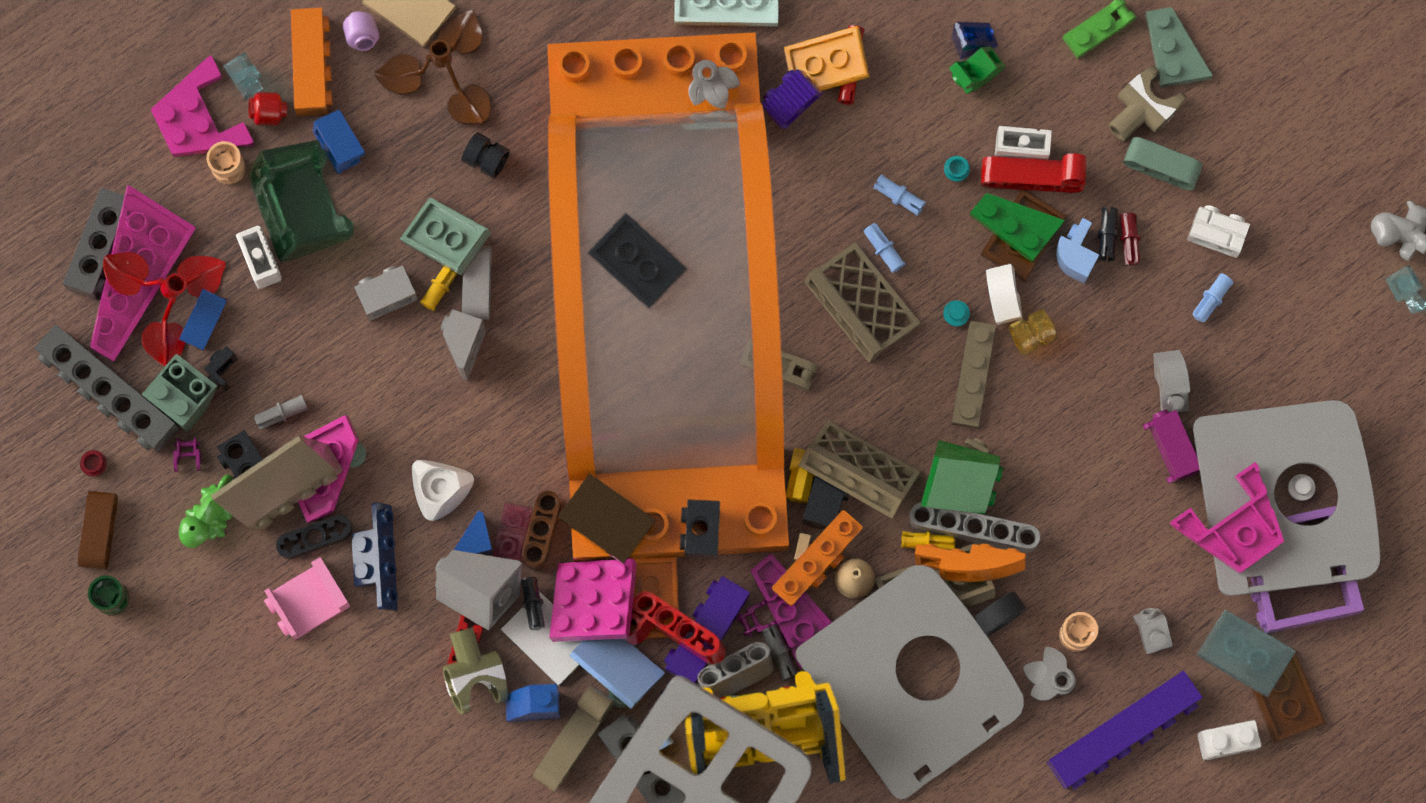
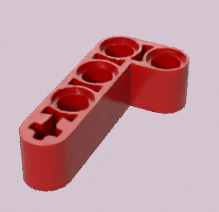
M1071 153L1064 155L1062 160L985 157L982 159L981 186L994 189L1079 193L1083 191L1086 184L1087 156Z
M648 591L637 594L633 599L630 627L633 625H637L635 631L629 634V638H625L629 644L637 645L642 643L652 629L655 628L708 664L716 665L724 660L726 656L725 646L715 634ZM653 603L650 610L643 611L647 604ZM674 617L669 625H664L667 618ZM695 631L691 638L685 639L688 632ZM704 642L706 643V645L713 648V650H706L703 646Z

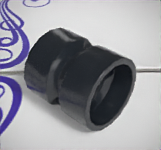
M476 132L468 142L461 161L474 169L480 167V171L483 174L495 179L504 168L510 154V149L499 143L491 144L490 138Z

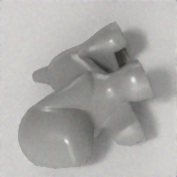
M1411 200L1407 202L1409 211L1405 218L1390 212H1383L1376 215L1371 222V231L1377 243L1383 247H1388L1396 242L1401 243L1402 247L1399 253L1407 261L1412 259L1417 250L1422 254L1426 253V234H1424L1426 231V208L1416 205Z

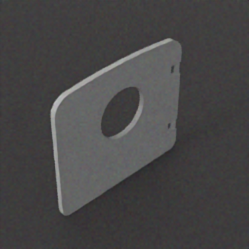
M1330 400L1203 416L1195 421L1193 433L1209 529L1251 500L1234 477L1256 462L1260 469L1259 473L1262 482L1267 490L1271 508L1274 510L1284 539L1281 545L1240 574L1214 557L1218 587L1222 594L1237 596L1344 581H1356L1370 577L1377 570L1380 564V548L1372 483L1354 411L1347 404L1341 401ZM1297 464H1312L1322 468L1332 477L1337 487L1338 501L1335 511L1326 521L1313 526H1303L1291 522L1280 512L1275 501L1274 489L1278 477L1287 468ZM1345 566L1346 575L1331 576L1330 567ZM1262 576L1263 585L1248 587L1247 578Z
M915 565L906 569L801 644L796 650L797 661L804 671L810 673L816 685L830 683L839 708L841 723L887 788L898 799L909 797L998 731L1012 723L1021 714L1024 706L1021 690L981 627L935 570L924 565ZM927 635L936 636L948 642L955 650L960 663L959 678L954 688L947 695L931 701L919 700L910 696L901 687L896 676V661L901 649L912 639ZM995 715L999 723L986 731L982 723ZM926 764L931 772L918 781L913 773Z

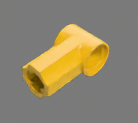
M794 448L789 470L791 474L786 499L796 503L807 504L812 488L813 476L816 475L799 466L806 450Z

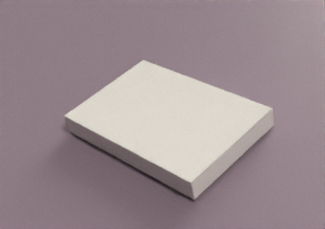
M539 591L540 598L544 601L542 611L545 626L538 631L530 630L526 609L522 607L501 630L543 672L560 686L580 666L570 657V654L582 641L553 642L549 638L553 604Z

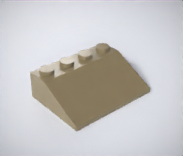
M297 436L212 494L211 497L246 527L261 530L271 525L272 519L277 515H284L293 510L294 504L298 501L311 498L315 495V490L320 486L333 483L337 480V475L343 469L328 444Z

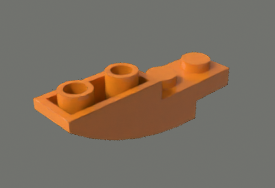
M917 544L915 563L916 565L939 569V575L942 580L979 582L1000 579L1025 570L1026 553H1021L1019 550L1012 548L1006 550L997 549L989 544H972L970 554L961 549L947 550L933 544Z

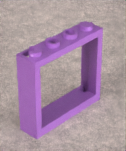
M1336 506L1291 515L1286 518L1296 524L1320 519L1326 521L1333 514ZM1345 566L1336 567L1337 575H1346ZM1262 576L1251 577L1253 586L1263 585ZM1357 581L1340 582L1346 606L1275 621L1269 593H1250L1252 601L1257 602L1259 612L1256 613L1257 622L1259 621L1260 627L1264 628L1265 634L1360 614L1364 611Z

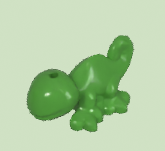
M225 475L217 487L215 484H212L209 488H202L201 504H196L193 506V509L185 511L187 517L179 525V539L187 548H196L207 539L212 540L216 537H225L223 529L227 527L226 520H230L232 515L217 504L211 495L233 481L232 475Z

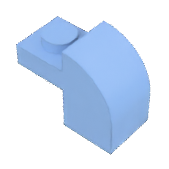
M1082 218L1079 225L1073 224L1067 238L1060 237L1056 248V260L1061 270L1066 275L1085 284L1099 254L1081 246L1092 222Z

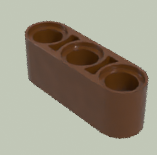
M546 490L538 495L522 550L525 565L532 570L542 569L549 557L558 523V515L561 511L560 499L553 491ZM546 499H552L556 502V505L552 510H544L541 507L542 502ZM544 524L548 526V533L544 536L536 535L534 531L538 525ZM533 550H538L542 553L541 559L537 562L528 560V554Z
M88 492L78 552L79 567L107 570L118 506L117 493Z

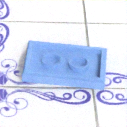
M625 639L583 640L570 654L572 659L630 709L665 674L664 671Z

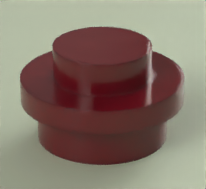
M91 450L81 457L80 468L87 476L97 477L105 472L107 459L100 451Z

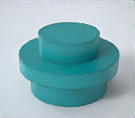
M953 156L945 162L944 174L949 180L961 182L968 177L970 165L965 158Z
M959 300L949 302L943 311L945 321L954 327L964 325L970 316L968 306Z

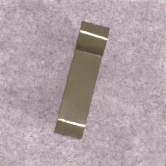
M590 686L583 694L577 705V710L532 776L554 792L561 786L614 707V700L593 686Z

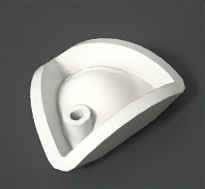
M416 460L412 465L415 496L419 508L427 520H438L451 513L466 498L474 483V477L470 472L451 465L427 460Z

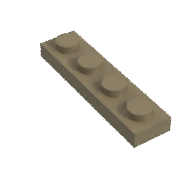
M975 321L969 322L952 425L978 429L996 325Z

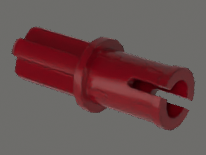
M1124 213L1120 215L1122 228L1120 242L1123 243L1125 264L1135 266L1141 261L1139 250L1141 236L1138 235L1137 214Z

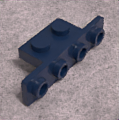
M376 502L372 503L373 529L351 533L354 586L366 587L376 585L378 609L396 611L398 610V592L394 552L395 540L393 535L394 515L391 505Z

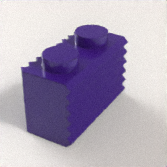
M800 69L790 70L782 78L783 83L778 88H771L763 96L765 100L761 103L764 110L780 128L786 129L823 94L809 76Z

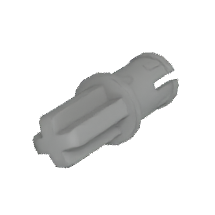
M299 395V397L282 404L277 402V406L256 414L254 419L258 428L264 429L283 420L287 422V418L305 410L307 411L308 408L302 395Z

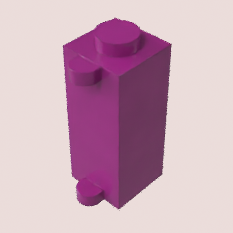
M1166 409L1154 414V419L1144 424L1143 428L1144 430L1150 429L1170 474V477L1166 478L1168 484L1176 483L1200 472L1198 458L1177 411L1169 413Z

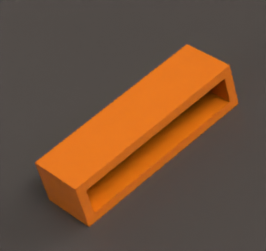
M322 8L291 9L294 109L297 116L328 115V106H333L332 90H328V81H332L331 65L327 66V56H331L330 41H326V32H330L329 16L324 15Z

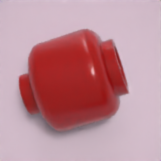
M257 92L253 98H249V119H253L254 123L258 126H277L280 124L282 117L287 116V102H282V98L277 92Z

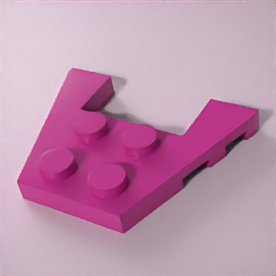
M212 55L207 57L151 108L173 157L207 153L214 144L222 141L230 142L236 147L245 146L246 148L255 145L244 122L218 133L198 90L223 79Z
M1256 462L1234 477L1251 500L1215 526L1207 530L1191 508L1170 522L1173 528L1238 574L1284 542Z

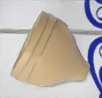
M850 558L843 561L837 567L834 582L837 590L843 596L850 599H859L871 592L875 584V574L872 567L866 561L859 558Z

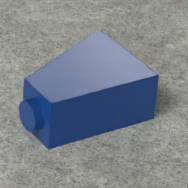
M557 684L529 685L507 695V722L561 719L560 691Z

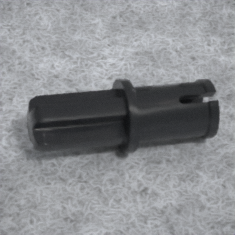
M526 577L521 580L524 596L522 606L526 609L529 629L538 631L545 626L542 611L544 601L540 598L538 579L536 577Z

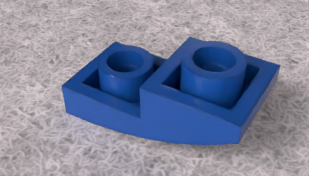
M203 289L179 340L204 350L227 299Z

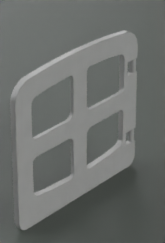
M677 676L671 680L589 803H627L629 796L645 771L653 772L682 790L686 795L683 803H740L725 794L721 789V784L747 747L756 748L785 768L784 776L768 803H795L810 777L811 761L808 755L797 746L688 678ZM690 712L700 713L729 732V737L705 772L700 775L693 774L660 752L662 745Z

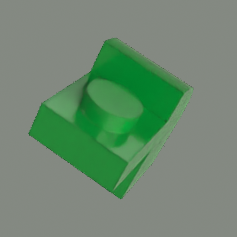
M981 47L967 61L955 62L949 69L952 72L955 83L962 87L966 94H970L991 81L1006 66L992 47Z

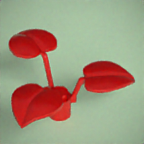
M133 252L107 254L103 260L104 273L110 286L122 295L134 296L139 292L141 285H160L161 293L169 299L162 323H150L142 333V344L146 352L162 366H166L175 354L181 355L185 346V342L179 340L183 332L182 326L178 323L167 324L176 298L185 291L186 287L187 291L199 298L203 289L215 293L220 285L226 262L210 256H192L183 260L177 268V273L170 274L165 280L159 278L158 280L145 281L149 274V267L142 256Z

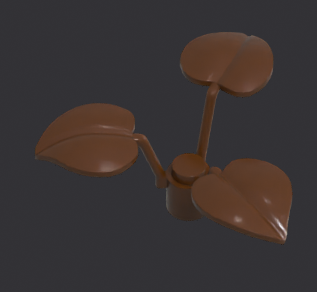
M469 10L455 16L441 28L438 36L439 39L433 41L429 47L430 55H426V61L422 69H420V63L415 57L409 54H400L389 59L381 68L374 72L376 79L387 90L396 94H410L421 87L422 82L419 75H423L426 72L430 62L439 68L446 67L458 94L452 95L448 100L447 109L449 115L455 121L462 124H482L487 121L490 115V100L485 90L476 84H470L462 91L451 66V53L455 50L460 54H469L477 50L481 45L482 30L474 10Z

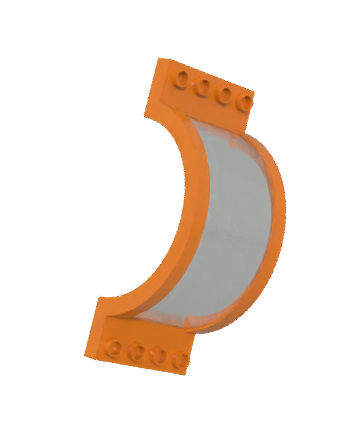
M756 32L547 44L551 108L548 124V163L552 265L559 378L570 499L590 473L654 518L656 522L629 558L685 557V550H680V534H686V523H681L682 507H687V499L720 501L718 555L788 551L789 538L784 477L783 386L777 266L767 136L763 106L760 103ZM710 60L717 67H728L737 75L740 85L736 88L728 89L729 97L724 109L712 106L706 99L698 105L692 103L688 89L694 80L693 68L699 61ZM704 68L702 75L709 78L711 72L709 69ZM625 213L632 217L687 267V271L650 310L588 255L590 249ZM697 523L692 528L693 533L699 536L704 535L708 530L707 526L702 523ZM572 529L574 562L616 560Z

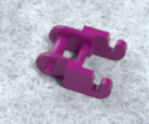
M194 437L193 441L184 442L177 438V443H174L177 450L173 451L174 472H179V459L188 456L196 458L197 471H201L202 452L198 449L200 442L197 441V437ZM182 447H193V452L182 453Z
M765 600L760 602V604L747 608L746 614H738L739 617L736 621H741L746 631L743 634L744 636L749 635V637H752L753 632L757 631L760 634L762 630L768 627L770 629L771 626L777 624L776 621L764 626L759 624L754 611L767 604ZM749 616L752 617L756 625L752 629L746 620Z

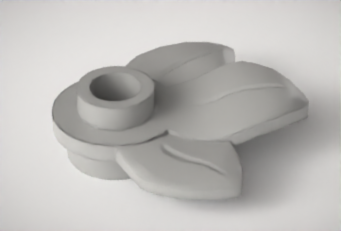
M702 60L693 68L694 80L689 86L688 93L694 105H698L706 99L712 106L724 109L728 102V89L738 87L740 82L737 75L728 67H717L710 60ZM704 68L710 70L711 74L709 78H706L702 75V70Z
M1045 647L1043 661L1031 662L1023 666L1026 677L1035 684L1031 691V696L1041 701L1050 700L1056 694L1065 695L1070 693L1075 687V675L1067 668L1066 657L1057 649ZM1064 677L1067 680V684L1060 686L1057 683V678Z

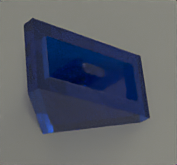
M957 22L954 24L952 39L960 59L972 56L981 47H992L994 49L998 46L990 23Z

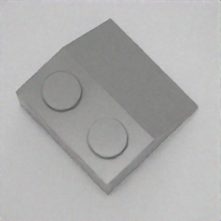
M452 309L450 316L446 315L444 317L441 331H444L443 337L462 379L468 381L486 331L482 319Z

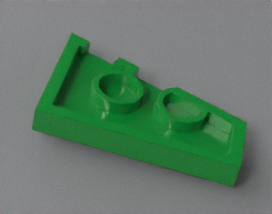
M986 193L970 212L972 218L1030 262L1035 260L1065 221Z

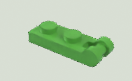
M1114 0L1110 5L1063 36L1064 42L1077 59L1131 24L1137 18L1133 11L1127 9L1125 0ZM1115 12L1121 17L1118 21H1115L1111 16Z

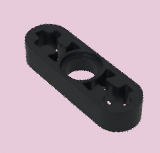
M336 515L281 535L276 542V549L283 558L294 559L348 539L352 533V524L345 516ZM337 522H341L342 525L347 524V527L343 529V534L339 535L337 531L331 532L329 534L332 538L327 540V534L322 527L327 526L328 530L336 528ZM312 530H318L322 534V539L317 544H310L307 541V535ZM299 535H301L302 541L306 548L302 549L300 544L292 547L293 551L291 553H288L286 549L282 550V547L286 545V540H290L291 543L299 542L297 538Z

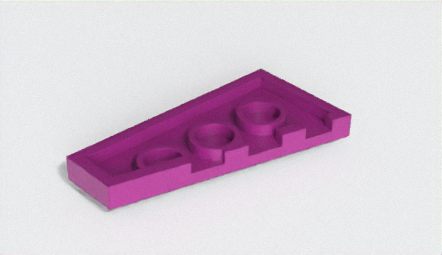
M770 553L751 570V574L800 670H802V666L796 659L797 648L832 622L806 592L790 606L772 590L773 585L783 576L786 569Z

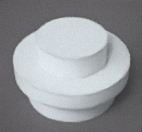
M1298 474L1289 481V494L1295 500L1306 501L1313 496L1315 483L1309 476Z

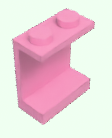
M321 557L311 562L313 567L277 589L271 591L268 588L265 590L268 596L264 600L272 614L277 611L281 618V621L278 622L279 627L285 636L291 635L294 640L351 607Z

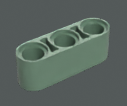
M1139 137L1132 138L1123 160L1124 165L1133 170L1185 190H1194L1203 168V164L1192 157Z

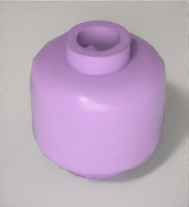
M356 11L351 13L343 22L344 35L350 47L359 51H366L374 47L379 39V30L371 14Z

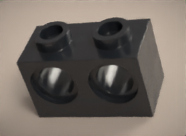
M245 430L217 446L221 453L217 458L225 470L231 469L234 474L233 480L263 460ZM235 448H242L244 450L243 455L238 459H232L231 452Z

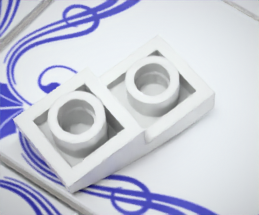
M1012 264L986 270L990 300L996 324L999 325L1023 319L1021 300L1016 289L1015 271Z

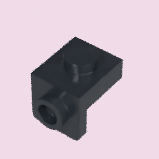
M227 346L223 350L218 349L210 357L211 362L204 368L209 375L207 378L216 384L218 388L221 386L225 391L230 387L220 376L237 360L234 352Z

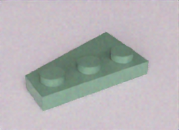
M1173 8L1146 11L1145 17L1156 67L1159 69L1158 79L1160 88L1212 79L1213 75Z

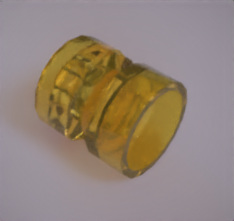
M1043 309L1030 314L1027 321L1020 319L1008 326L1010 336L1016 348L1023 356L1037 350L1038 344L1045 346L1057 340L1054 325Z

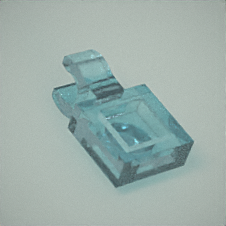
M1411 265L1405 266L1385 279L1397 302L1405 299L1408 309L1412 314L1426 309V301L1417 293L1423 287Z

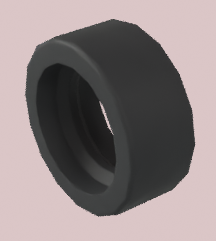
M1013 591L989 605L976 615L974 619L985 635L990 636L1019 617L1027 608L1017 593Z

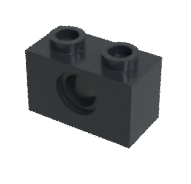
M687 499V507H682L681 523H686V534H680V550H685V558L718 559L720 501ZM697 523H702L707 526L708 530L704 535L699 536L693 533V526Z

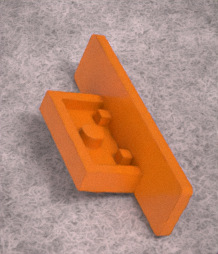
M845 510L841 511L773 585L772 590L788 605L792 606L806 590L809 591L813 586L817 589L826 580L827 576L824 574L830 567L836 569L845 559L842 554L846 546L862 530V525Z

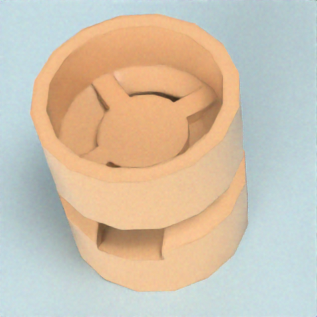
M222 141L214 144L209 149L207 163L214 177L219 182L234 184L243 178L246 171L245 161L234 144Z
M1085 612L1071 614L1059 630V638L1062 645L1072 652L1086 650L1098 635L1096 620Z

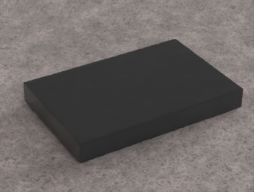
M627 213L588 252L592 259L648 310L687 271V267Z

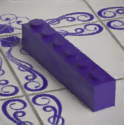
M1183 670L1049 759L1046 763L1064 789L1071 786L1075 790L1087 782L1085 776L1092 771L1097 775L1109 767L1107 761L1116 756L1120 760L1131 753L1130 746L1137 741L1143 745L1154 737L1152 733L1154 730L1161 726L1164 731L1177 722L1174 718L1181 712L1188 715L1199 707L1197 702L1203 697Z

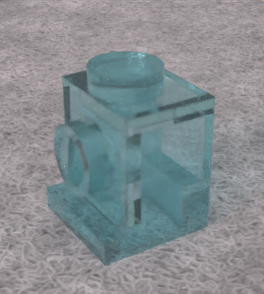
M245 52L223 66L245 100L263 89L258 81L261 75Z

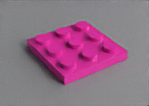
M628 559L624 565L617 560L558 563L549 638L553 642L629 638L637 569L636 561Z

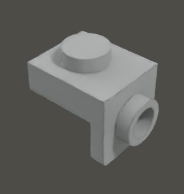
M1147 608L1142 610L1140 614L1133 616L1135 623L1139 627L1143 648L1147 654L1173 646L1166 617L1159 608Z

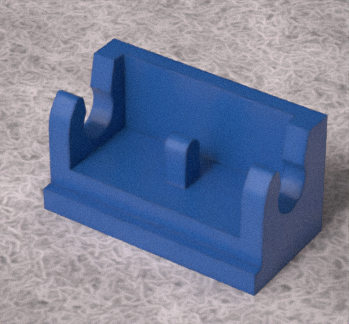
M340 110L314 121L313 133L337 174L361 162L360 157L364 156L365 152Z

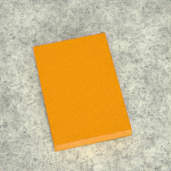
M858 26L784 47L788 70H803L821 91L870 77Z

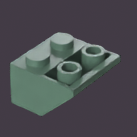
M175 354L142 393V396L181 429L189 433L206 412L218 386L179 355Z

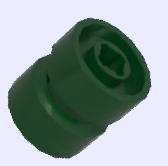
M100 576L94 579L88 588L90 603L105 615H118L128 606L129 593L127 588L112 576Z

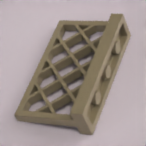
M856 242L821 267H816L810 271L804 281L868 363L920 325L919 320ZM852 252L860 260L859 268L845 265L846 257ZM828 269L840 270L839 282L829 280L824 272ZM844 271L859 273L857 285L843 283ZM862 274L872 275L876 280V288L861 286ZM842 288L857 290L856 301H845L841 296ZM860 291L875 293L874 305L859 303ZM879 294L887 295L892 299V308L878 306ZM858 309L872 310V322L862 321L858 317ZM877 311L891 314L890 325L876 323ZM895 314L905 316L911 324L905 328L894 326ZM875 329L889 331V339L880 344L874 337Z
M829 420L824 424L813 442L811 441L799 464L803 469L890 518L894 517L920 474L918 470ZM827 431L838 436L839 439H830ZM851 446L861 449L862 452H853ZM835 447H843L846 453H837ZM874 459H879L885 465L877 466ZM858 460H866L869 466H860ZM897 472H902L911 478L900 479ZM881 473H889L892 479H884Z

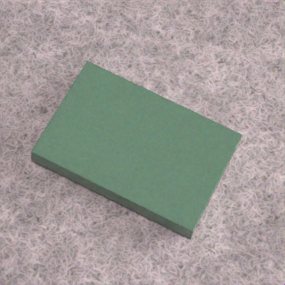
M430 197L400 240L409 247L462 275L491 232L484 226Z

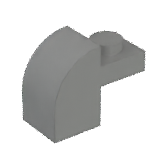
M1180 350L1153 353L1154 375L1159 385L1161 411L1166 409L1169 413L1175 410L1177 412L1189 411V376Z

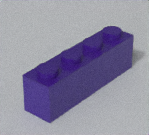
M721 576L719 581L713 580L706 594L710 595L705 604L700 602L692 615L696 618L695 622L715 634L721 642L750 596V592ZM695 631L688 632L685 639L691 638ZM704 642L703 646L705 647L706 650H708V649L713 650V648L709 647V646L706 645V643ZM681 645L678 646L677 650L672 648L664 660L667 664L666 672L675 677H686L694 683L698 682L699 672L708 665V663Z

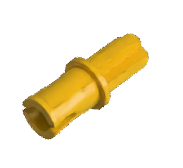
M444 266L436 279L431 280L432 285L423 299L420 300V303L427 309L434 311L445 292L449 293L450 290L448 288L458 273Z
M902 531L901 548L916 549L917 544H933L947 550L955 548V538L953 536L930 534V531L926 533Z

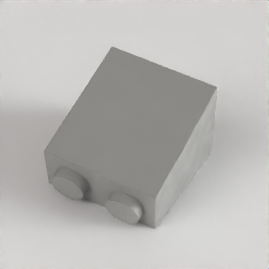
M452 550L446 558L442 557L438 561L435 571H437L435 583L436 600L489 631L520 596L522 563L517 560Z

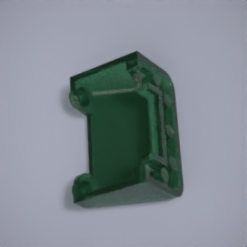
M319 140L262 150L249 168L250 184L280 262L292 261L349 240L354 234L352 221L343 214L337 216L321 173L327 163V153L321 147Z

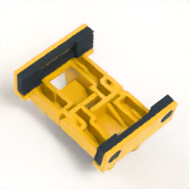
M801 671L795 676L797 688L794 686L780 687L778 690L766 692L767 695L755 693L733 698L731 696L720 697L721 700L797 746L807 755L820 753L830 784L846 780L839 708L830 683L816 685L810 673ZM704 687L705 690L713 694L710 688ZM690 712L685 718L691 771L693 774L700 775L705 772L729 737V732L700 713ZM747 747L734 767L753 765L756 760L762 763L775 760L754 747Z

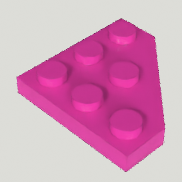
M346 415L303 436L328 444L343 469L337 475V480L333 483L320 486L315 490L316 493L311 498L298 501L307 523H312L334 512L359 442L351 420Z

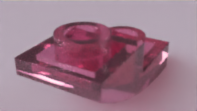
M508 502L504 503L493 557L520 561L532 507Z

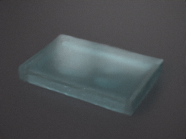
M1224 610L1198 651L1197 656L1268 698L1296 651Z

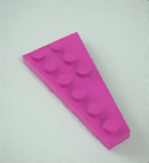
M128 185L111 254L121 252L136 253L146 260L149 267V274L145 281L158 280L159 278L165 279L196 227ZM105 278L90 349L114 362L160 285H141L136 295L126 296L115 291Z

